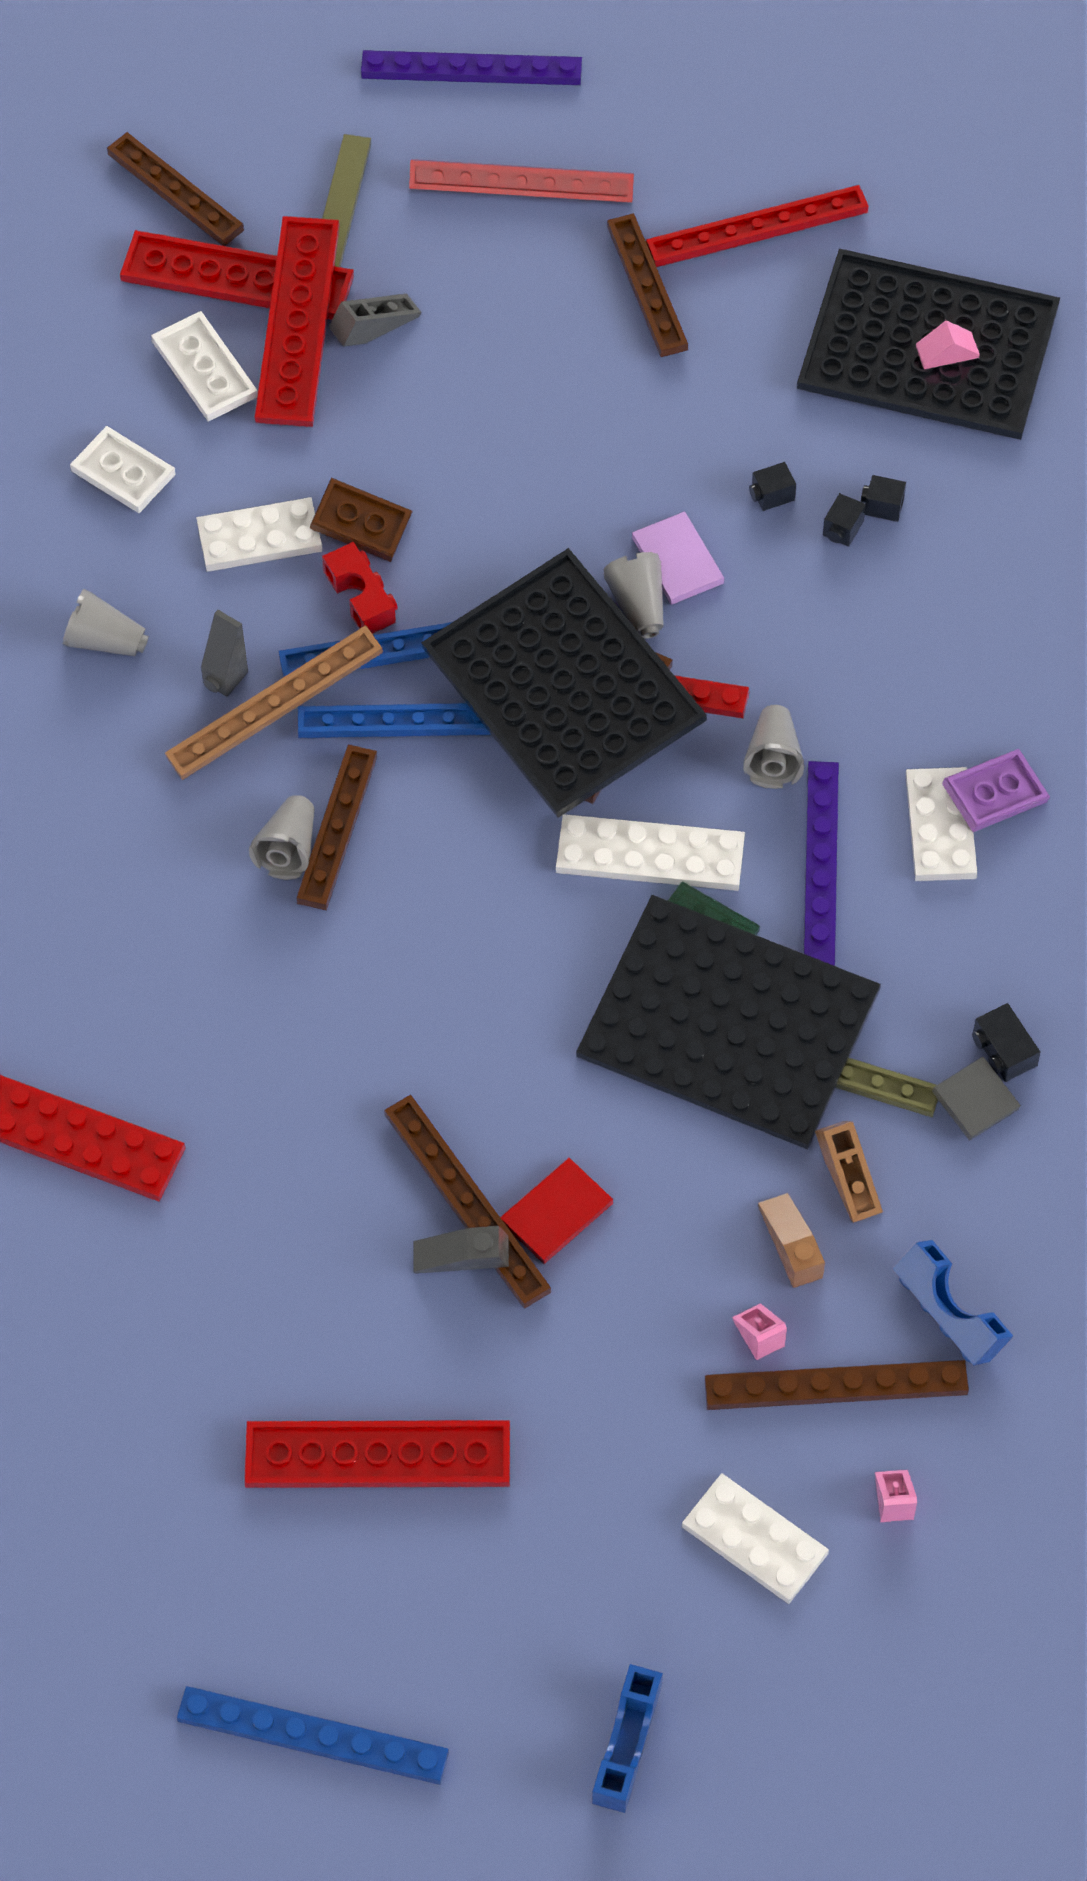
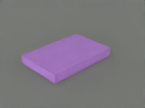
M1019 749L946 777L942 782V785L972 832L1042 805L1050 798Z

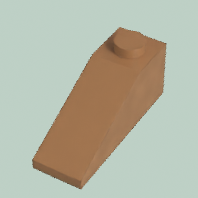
M841 1121L816 1130L815 1134L824 1161L851 1221L854 1223L882 1213L883 1210L853 1121Z
M786 1193L758 1203L759 1210L792 1287L796 1288L822 1279L825 1261L811 1230L789 1194Z

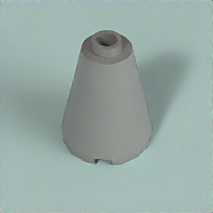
M641 552L636 553L637 559L628 561L627 556L610 562L604 567L603 574L606 583L626 618L644 639L657 636L659 630L663 628L662 571L658 554Z
M83 589L76 602L80 605L71 614L62 644L68 647L136 656L138 651L143 653L149 636L144 635L145 628L92 592Z
M770 705L761 711L743 762V770L745 774L747 772L750 776V781L764 788H783V784L790 781L794 784L802 777L804 770V760L790 711L780 705Z
M288 797L255 836L249 847V855L254 865L259 869L263 866L270 871L268 875L274 878L284 880L296 879L301 876L302 872L306 871L309 865L315 809L306 797Z

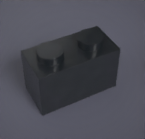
M1008 1003L975 1019L972 1032L973 1040L979 1049L985 1050L989 1057L990 1066L996 1074L1000 1073L1005 1082L1038 1066L1041 1051Z

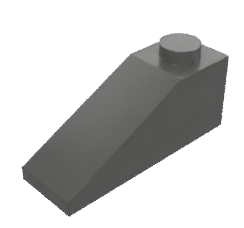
M407 293L343 301L340 303L329 328L343 347L366 344L420 317L422 312Z
M217 610L214 613L201 664L203 683L210 691L214 693L219 692L228 697L248 673L242 623Z
M500 1226L466 1228L413 1241V1272L415 1274L509 1267L508 1235Z

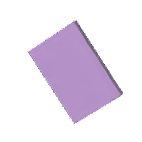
M685 511L632 532V539L640 553L653 552L659 555L662 571V590L671 605L724 584L722 573Z

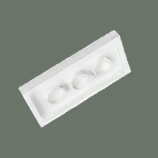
M202 311L151 335L152 343L208 422L257 398L258 391Z
M312 498L196 517L207 572L322 552L319 532L309 529L315 515Z
M967 767L906 769L905 776L915 881L977 878L974 834L942 785L946 777L964 771Z
M723 1473L720 1474L682 1522V1528L788 1604L791 1603L829 1553L828 1548Z

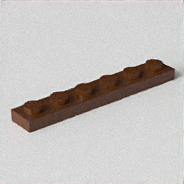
M128 132L107 147L108 155L222 246H226L244 231V224Z
M634 213L607 220L608 231L660 357L688 351L687 339Z
M347 745L309 859V865L305 871L296 898L297 904L327 911L377 760L376 750Z

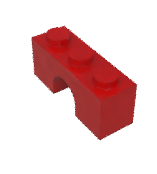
M351 542L322 556L324 574L337 594L347 589H357L362 592L360 595L349 599L351 617L359 629L366 625L373 634L396 623L395 611L398 610L397 603L391 593L386 594L379 573L372 572L369 567V558L364 550L359 551L355 543Z

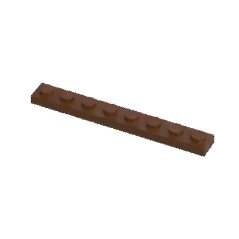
M410 1094L385 1109V1117L465 1228L500 1226L508 1235L509 1267L495 1269L522 1307L525 1309L550 1294V1285L413 1096Z
M965 1360L705 1375L707 1410L968 1395L969 1392Z

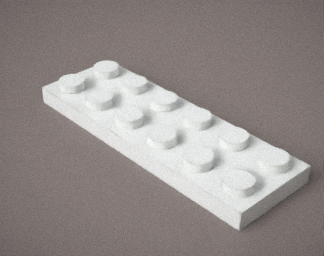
M563 814L556 873L739 891L745 832Z

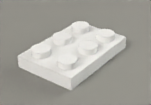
M108 426L70 464L73 473L137 513H140L176 475L174 467Z

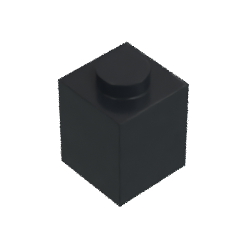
M782 462L753 472L752 485H749V491L753 501H758L761 509L765 511L795 501L796 482L787 464Z
M872 475L870 485H864L860 500V502L866 504L865 515L898 522L905 498L906 482Z
M839 493L824 518L823 536L834 543H841L849 547L864 522L866 504Z

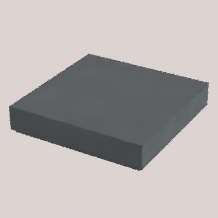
M984 1057L979 1058L936 1085L932 1090L933 1094L969 1141L1019 1110L1021 1106Z

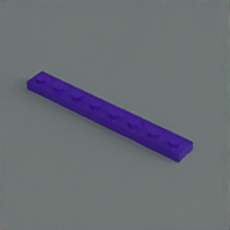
M363 50L361 79L581 86L582 57Z
M808 761L804 954L835 966L839 762Z

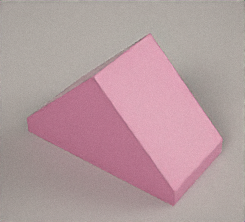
M944 321L916 343V349L924 369L976 359L980 355L972 332L949 321Z
M761 1303L732 1317L756 1360L785 1347L787 1332L785 1322Z
M908 1470L875 1472L881 1522L914 1520L917 1496Z

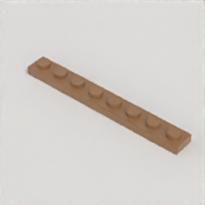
M365 625L165 752L166 758L180 778L184 780L383 653V648Z

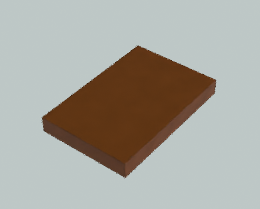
M331 477L309 529L346 544L354 542L358 549L391 562L411 517L412 510Z

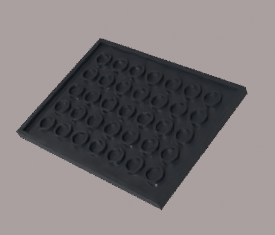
M839 248L797 381V389L1021 440L1058 311L1060 297ZM944 321H949L972 332L980 354L979 358L929 369L923 368L916 349V343Z
M569 548L421 642L424 651L557 818L707 721V714Z
M651 895L576 1051V1057L808 1150L838 1080L878 996L881 984L658 896Z

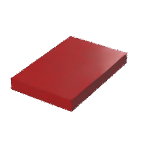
M568 1158L500 1218L510 1232L545 1264L613 1205V1198L573 1160Z

